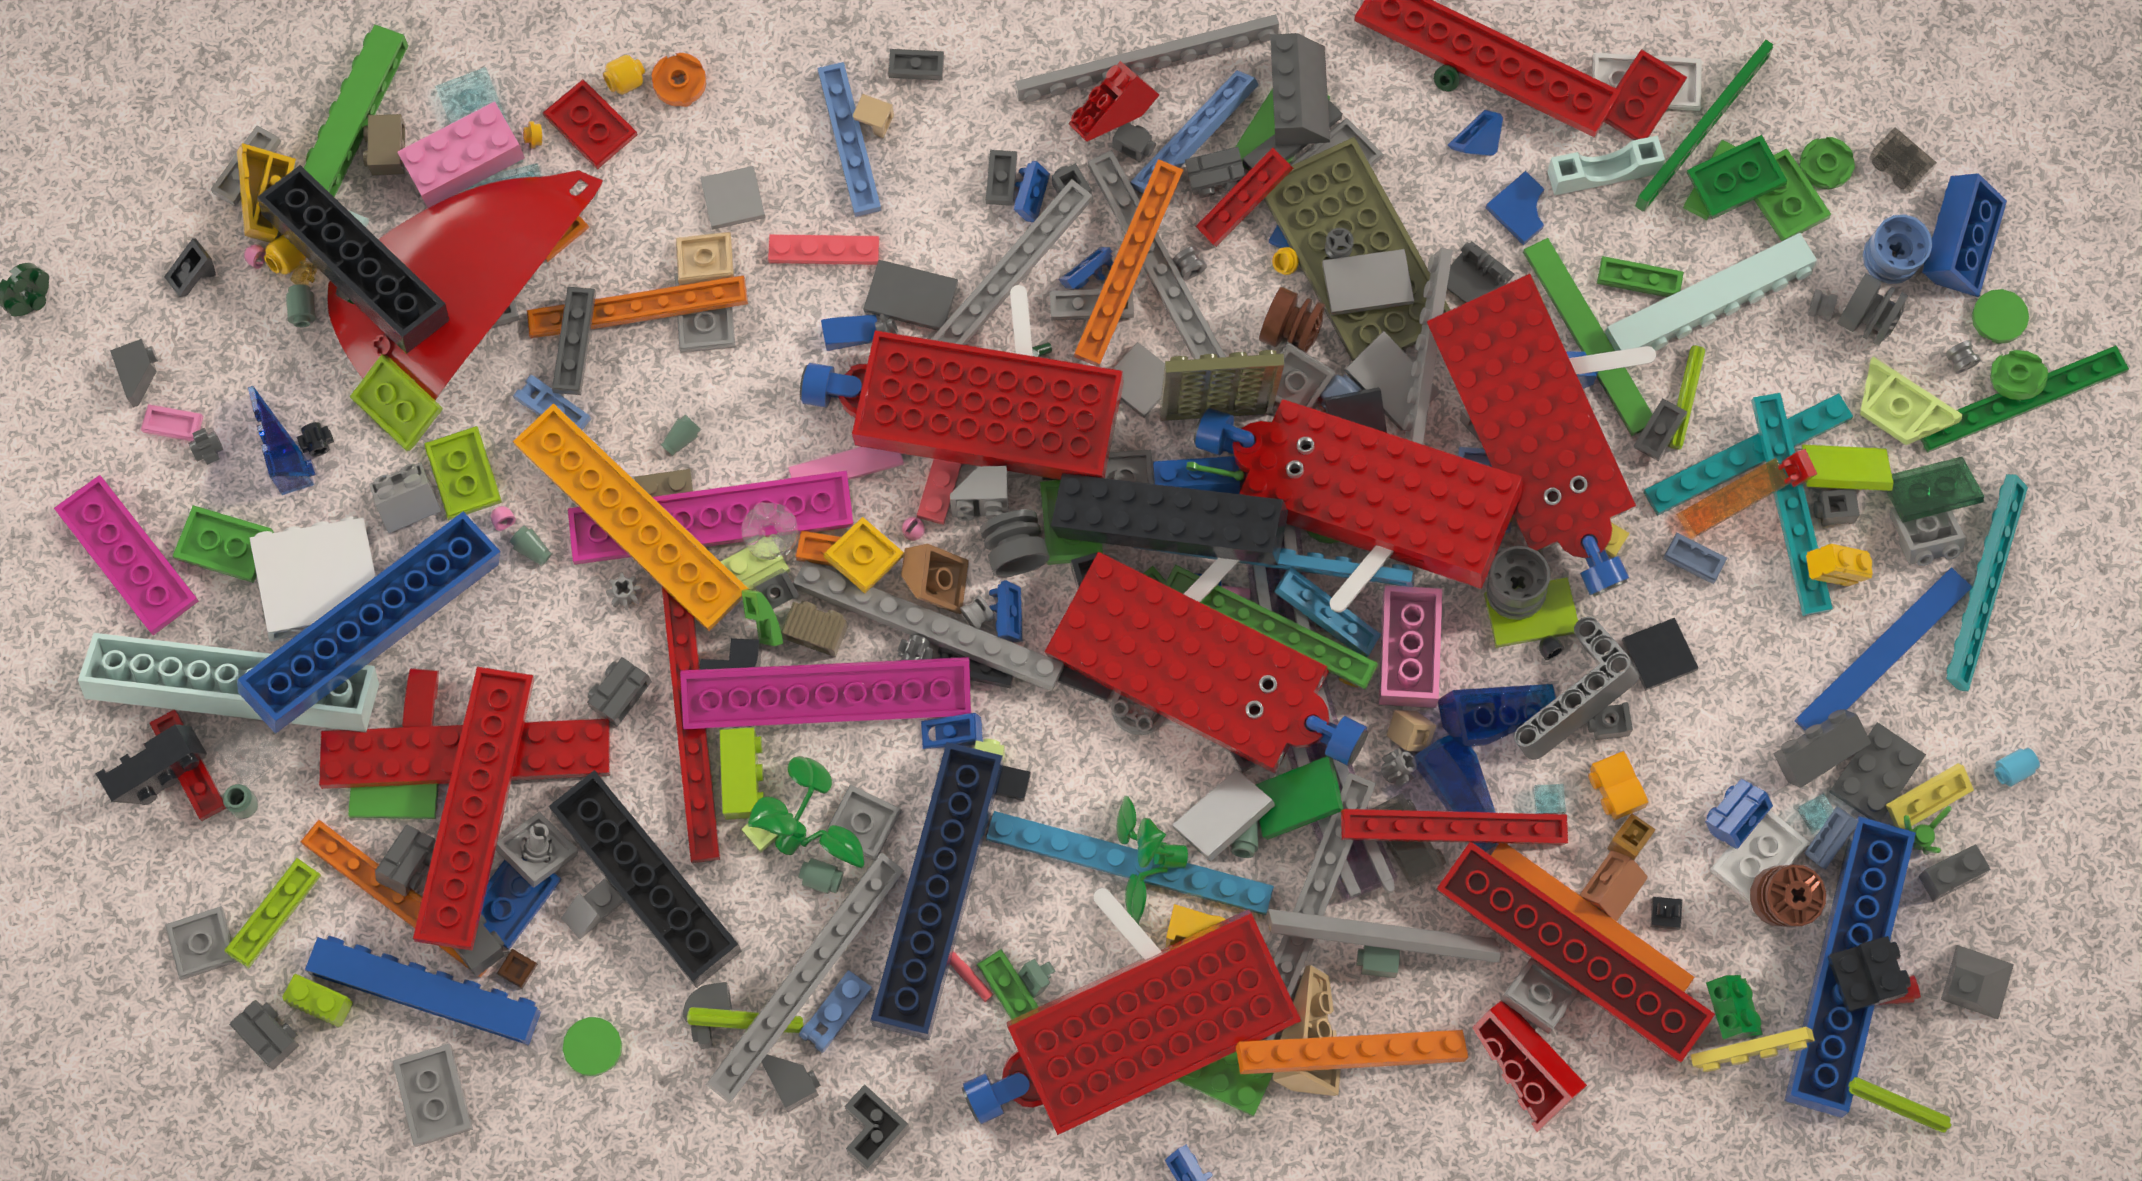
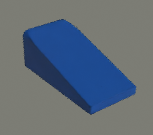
M876 315L822 319L821 324L826 350L831 351L872 343L876 330Z
M976 713L921 721L923 749L944 748L946 742L962 746L975 745L976 741L983 742L981 717ZM935 726L936 741H931L928 735L929 730Z

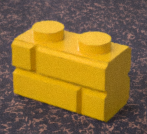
M1828 544L1820 549L1817 548L1809 551L1806 555L1809 577L1813 580L1848 587L1857 584L1858 581L1862 582L1871 579L1873 575L1872 559L1868 551Z

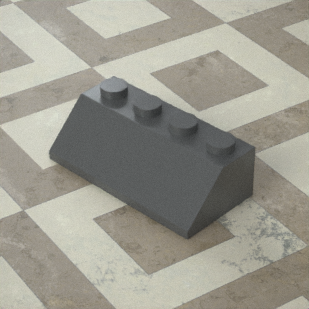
M1299 33L1270 34L1275 145L1330 143L1325 46Z

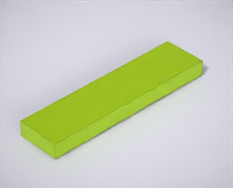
M296 858L226 947L225 953L249 969L321 877V874Z

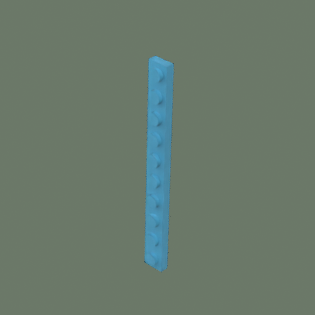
M1133 547V548H1135V549H1142V550H1149V551H1156V552H1164V553H1171V554H1178V555H1185V556H1192V557H1199V558H1206V559H1213V560H1217V559H1218V558H1216V557H1208V556H1200V555H1192V554H1184V553H1176V552H1168V551H1160V550H1152V549H1144V548H1136V547ZM1281 548L1278 565L1248 561L1239 562L1285 570L1292 567L1299 572L1349 578L1360 565V563H1353L1352 559L1348 557L1336 556L1335 560L1324 559L1323 554L1308 552L1307 556L1296 555L1294 550ZM1392 564V568L1381 567L1370 579V582L1413 587L1415 575L1413 571L1409 570L1408 566Z
M996 811L993 813L986 837L987 841L1125 878H1130L1131 874H1137L1138 876L1141 872L1159 867V864H1155L1152 858L1146 868H1141L1138 863V849ZM1187 863L1185 868H1168L1167 873L1160 872L1147 876L1144 879V883L1244 910L1249 909L1251 912L1267 915L1274 888L1272 885Z

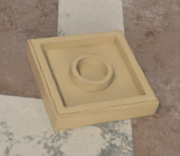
M731 232L676 238L679 286L734 277Z

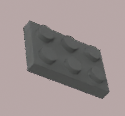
M1877 722L1868 734L1871 744L1855 753L1829 792L1868 819L1881 822L1888 812L1886 804L1897 799L1926 754Z

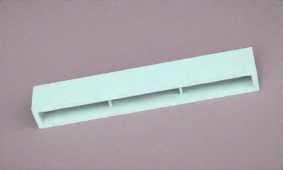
M1798 233L1608 326L1605 334L1615 351L1645 346L1652 347L1655 351L1660 350L1668 344V340L1674 337L1682 339L1692 332V328L1698 325L1702 327L1709 326L1716 321L1717 316L1723 313L1728 316L1738 311L1743 303L1748 301L1750 304L1756 303L1765 296L1764 293L1772 289L1774 292L1784 289L1789 284L1788 281L1795 278L1798 280L1805 279L1812 274V269L1817 259L1801 233Z

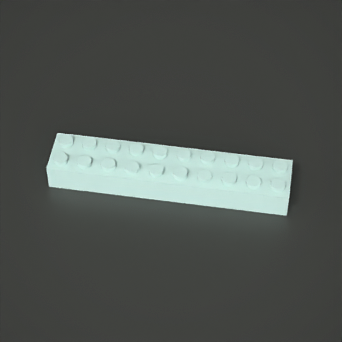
M93 633L78 682L85 699L262 720L238 693L237 679L271 654ZM366 665L293 720L291 724L366 732L379 687L375 666Z

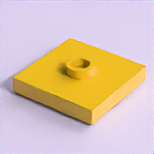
M864 517L857 521L824 553V558L864 593L870 590L904 557V552Z

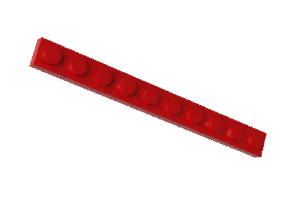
M662 587L691 863L721 860L707 729H683L680 673L683 670H700L695 618Z

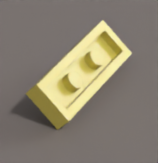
M1957 763L1886 804L1894 826L1905 829V815L1910 817L1911 826L1974 791L1964 766Z

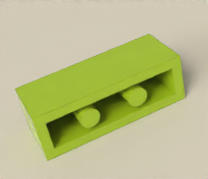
M754 727L719 730L723 816L725 820L748 819L753 806L760 798L764 797V792H759L758 781H764L763 764H758L757 754L763 752L762 737L757 736Z

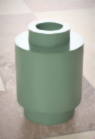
M297 284L290 286L286 294L288 322L294 324L295 327H307L316 320L314 293L308 285Z
M232 785L223 795L225 807L237 818H249L257 811L258 799L245 785Z
M811 858L809 863L803 862L798 878L803 879V886L826 894L830 892L836 894L844 872L838 870L837 866Z

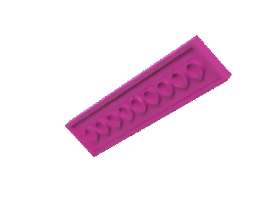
M847 471L653 497L704 547L761 540L767 537L776 538L801 534V531L820 532L850 528L854 525ZM580 507L568 508L574 565L631 557Z
M969 657L683 670L680 673L683 729L950 717L971 713Z

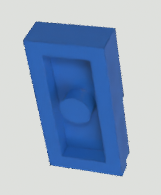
M1037 161L1028 163L1026 168H1020L1018 173L1024 179L1022 182L1015 183L1019 192L1015 200L1014 211L1027 222H1034L1038 218L1050 173Z
M1099 247L1059 278V281L1065 288H1075L1078 290L1089 282L1088 277L1092 274L1097 280H1105L1106 278L1102 274V265H1106L1111 270L1114 263L1111 259L1113 251L1110 247Z
M1004 580L1001 581V584H998V588L989 591L990 596L998 597L997 604L990 605L989 607L991 611L997 613L996 630L998 637L1012 643L1021 642V587Z
M1187 1144L1175 1150L1165 1159L1176 1181H1207L1213 1176L1211 1172L1205 1174L1201 1172L1202 1169Z

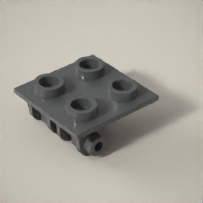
M1471 241L1470 243H1465L1461 249L1462 253L1450 265L1447 289L1467 303L1506 285L1515 274Z

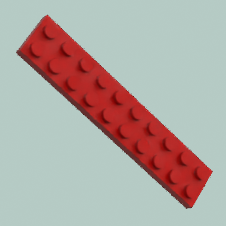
M1364 0L1355 14V22L1444 65L1452 66L1458 72L1594 138L1620 97V90L1434 0Z
M484 667L476 668L413 935L414 942L473 950L535 680L533 675Z
M608 719L524 723L511 781L583 778L593 770L600 777L610 776V721ZM463 725L367 729L366 732L350 730L321 731L319 785L321 789L450 783Z

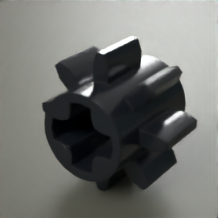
M319 422L303 426L301 428L302 435L296 437L303 453L309 452V455L312 457L326 454L330 450L328 444L334 442L328 426L322 427Z

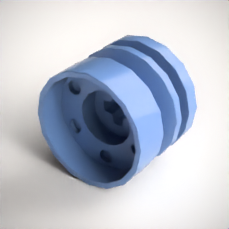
M1905 214L1893 215L1883 220L1865 243L1862 254L1864 266L1871 276L1883 283H1903L1910 279L1930 256L1932 248L1931 234L1925 224L1917 218ZM1892 250L1896 252V257L1892 256Z

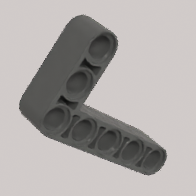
M1587 616L1579 619L1574 626V633L1584 649L1597 662L1598 666L1516 730L1514 740L1529 759L1536 760L1546 755L1633 687L1639 679V672L1629 656L1593 617Z

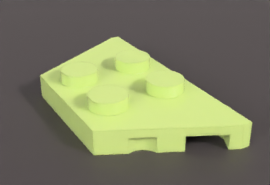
M1874 356L1871 358L1860 410L1862 417L1905 445L1957 424L1962 420L1961 413Z

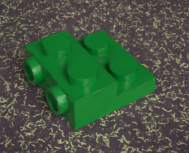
M1725 975L1706 982L1723 1040L1749 1039L1763 1035L1761 1018L1755 1010L1752 1000V989L1747 983L1746 978H1741V975Z

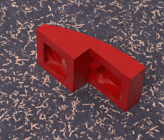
M410 668L402 727L433 726L434 706L438 695L439 670Z

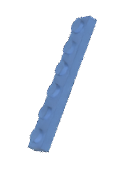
M844 62L817 68L854 215L858 217L881 211V205L860 123L853 119V113L856 108Z
M1236 70L1130 182L1133 188L1144 193L1158 159L1181 168L1185 163V159H1189L1258 87L1259 84L1255 77Z

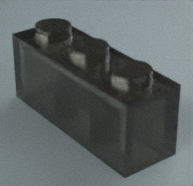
M1403 793L1372 808V810L1417 811L1412 800H1406ZM1385 841L1412 890L1443 874L1446 860L1439 849L1435 850L1431 842Z

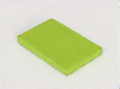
M381 354L349 396L406 451H410L417 444L443 410L427 392L384 354Z
M478 426L424 443L448 520H452L463 511L467 515L502 503Z
M1802 444L1801 450L1806 449L1817 472L1816 476L1806 481V487L1892 491L1893 478L1886 448Z
M1568 577L1550 580L1546 599L1541 609L1532 617L1522 620L1508 619L1499 615L1490 606L1486 596L1487 592H1484L1496 648L1538 641L1549 635L1560 637L1575 634L1574 626L1578 618Z

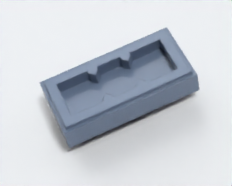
M1676 532L1663 559L1714 584L1727 557Z
M1837 806L1804 854L1826 870L1859 821Z

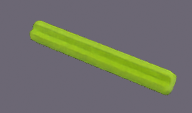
M1693 345L1689 351L1676 405L1687 411V415L1668 445L1672 449L1680 450L1684 444L1705 355V348Z
M691 1007L688 1010L687 1022L690 1025L748 1029L759 1013ZM795 1016L784 1032L800 1033L803 1028V1018Z
M1854 1077L1849 1082V1092L1857 1097L1941 1133H1945L1947 1129L1951 1128V1118L1947 1115L1859 1077Z

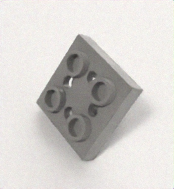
M540 811L499 840L496 846V851L533 888L578 854V849Z

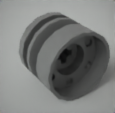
M1865 273L1837 324L1851 332H1854L1861 323L1867 325L1863 338L1867 340L1874 329L1879 333L1873 343L1880 346L1881 342L1891 335L1902 316L1908 295L1902 292L1896 303L1891 301L1890 298L1895 288L1891 287L1882 296L1878 294L1882 281Z
M1021 509L1006 512L989 519L980 527L981 536L985 539V548L992 550L988 554V559L994 576L1002 578L1016 576L1036 570L1048 562L1049 553L1045 540L1037 537L1041 533V527L1037 524L1038 518L1035 511Z
M1526 546L1506 548L1496 555L1490 568L1486 596L1490 606L1499 615L1508 619L1522 620L1532 617L1537 613L1546 599L1550 582V568L1546 559L1538 551Z

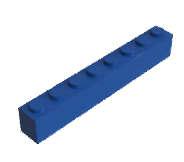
M328 936L327 940L317 937L305 971L312 976L525 1045H529L541 1014V1011L535 1007L536 1002L519 997L518 1001L507 998L508 993L495 988L488 992L480 989V984L464 979V982L460 983L453 980L454 976L442 971H437L435 975L426 972L425 966L410 962L407 966L398 963L399 958L386 953H382V956L379 957L371 954V949L358 944L351 948L344 945L345 941L333 936Z

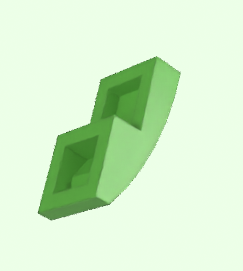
M741 590L745 618L756 620L760 643L770 646L783 644L777 617L765 596L758 591Z

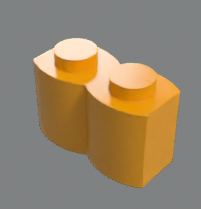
M1624 751L1591 765V773L1588 774V778L1594 789L1599 788L1603 799L1600 801L1606 815L1611 814L1615 821L1647 807L1649 803L1647 796Z

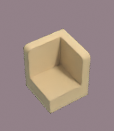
M862 94L853 113L854 120L872 126L873 134L884 138L894 117L892 104Z
M1394 710L1387 737L1406 751H1429L1437 725L1417 711Z

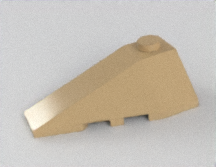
M1308 965L1305 967L1293 1002L1301 1021L1285 1028L1280 1040L1337 1037L1336 1030L1331 1029L1327 1016L1334 1011L1330 978L1322 971ZM1341 1069L1274 1072L1273 1081L1291 1091L1336 1096L1339 1095Z

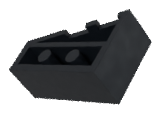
M175 724L145 742L144 746L146 749L131 758L128 754L121 757L120 761L122 764L109 772L102 769L95 773L111 802L148 805L157 799V794L162 790L175 785L182 774L196 768L200 763L199 761L207 755V752L191 726Z

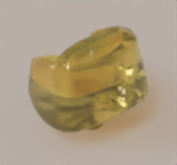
M300 260L299 263L301 265L294 270L290 280L294 285L313 283L318 268L311 262Z

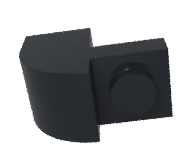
M731 638L729 660L700 659V670L760 667L762 652L760 640Z

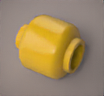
M625 54L606 64L603 78L611 92L616 91L618 94L624 95L642 85V75L645 74V69L639 59L634 60L630 55Z
M284 235L279 236L266 246L264 260L274 273L290 274L306 261V257Z

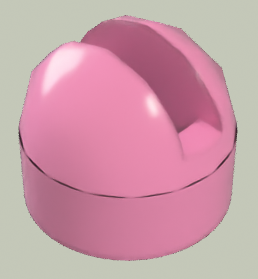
M254 244L245 249L244 258L249 265L259 269L265 263L264 256L266 253L264 247ZM261 256L262 262H255Z
M504 506L496 507L491 513L492 524L498 531L510 527L516 521L512 511ZM507 519V524H506V525H503L502 523H500V522H502V521H504V520Z
M909 517L902 525L903 535L908 540L915 541L924 535V524L916 517ZM914 522H917L918 524L909 533L907 530Z

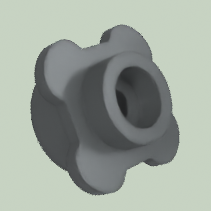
M881 314V320L875 322L876 331L898 334L894 320L886 318L884 314Z

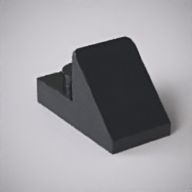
M192 238L164 277L178 296L183 297L191 292L201 277H214L216 272L212 258L196 238Z

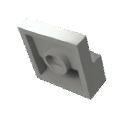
M1945 496L1890 509V518L1900 536L1899 545L1909 565L1917 563L1919 566H1926L1933 559L1945 557V559L1951 560L1958 557L1961 552H1964L1965 535Z

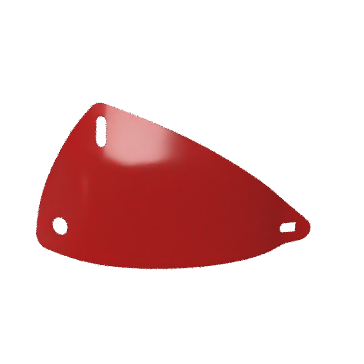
M576 170L551 176L522 177L485 184L456 194L423 210L379 238L398 259L446 303L449 321L407 354L392 341V350L387 356L436 400L464 361L520 293L569 227L591 202L601 187L603 180ZM580 179L588 184L579 195H572L570 193V189ZM329 281L327 305L330 321L345 354L363 379L380 357L372 349L374 338L378 335L386 334L355 304H351L337 296L336 290L338 288ZM382 337V341L377 342L376 347L380 348V353H382L383 349L388 348V344L384 343V338Z

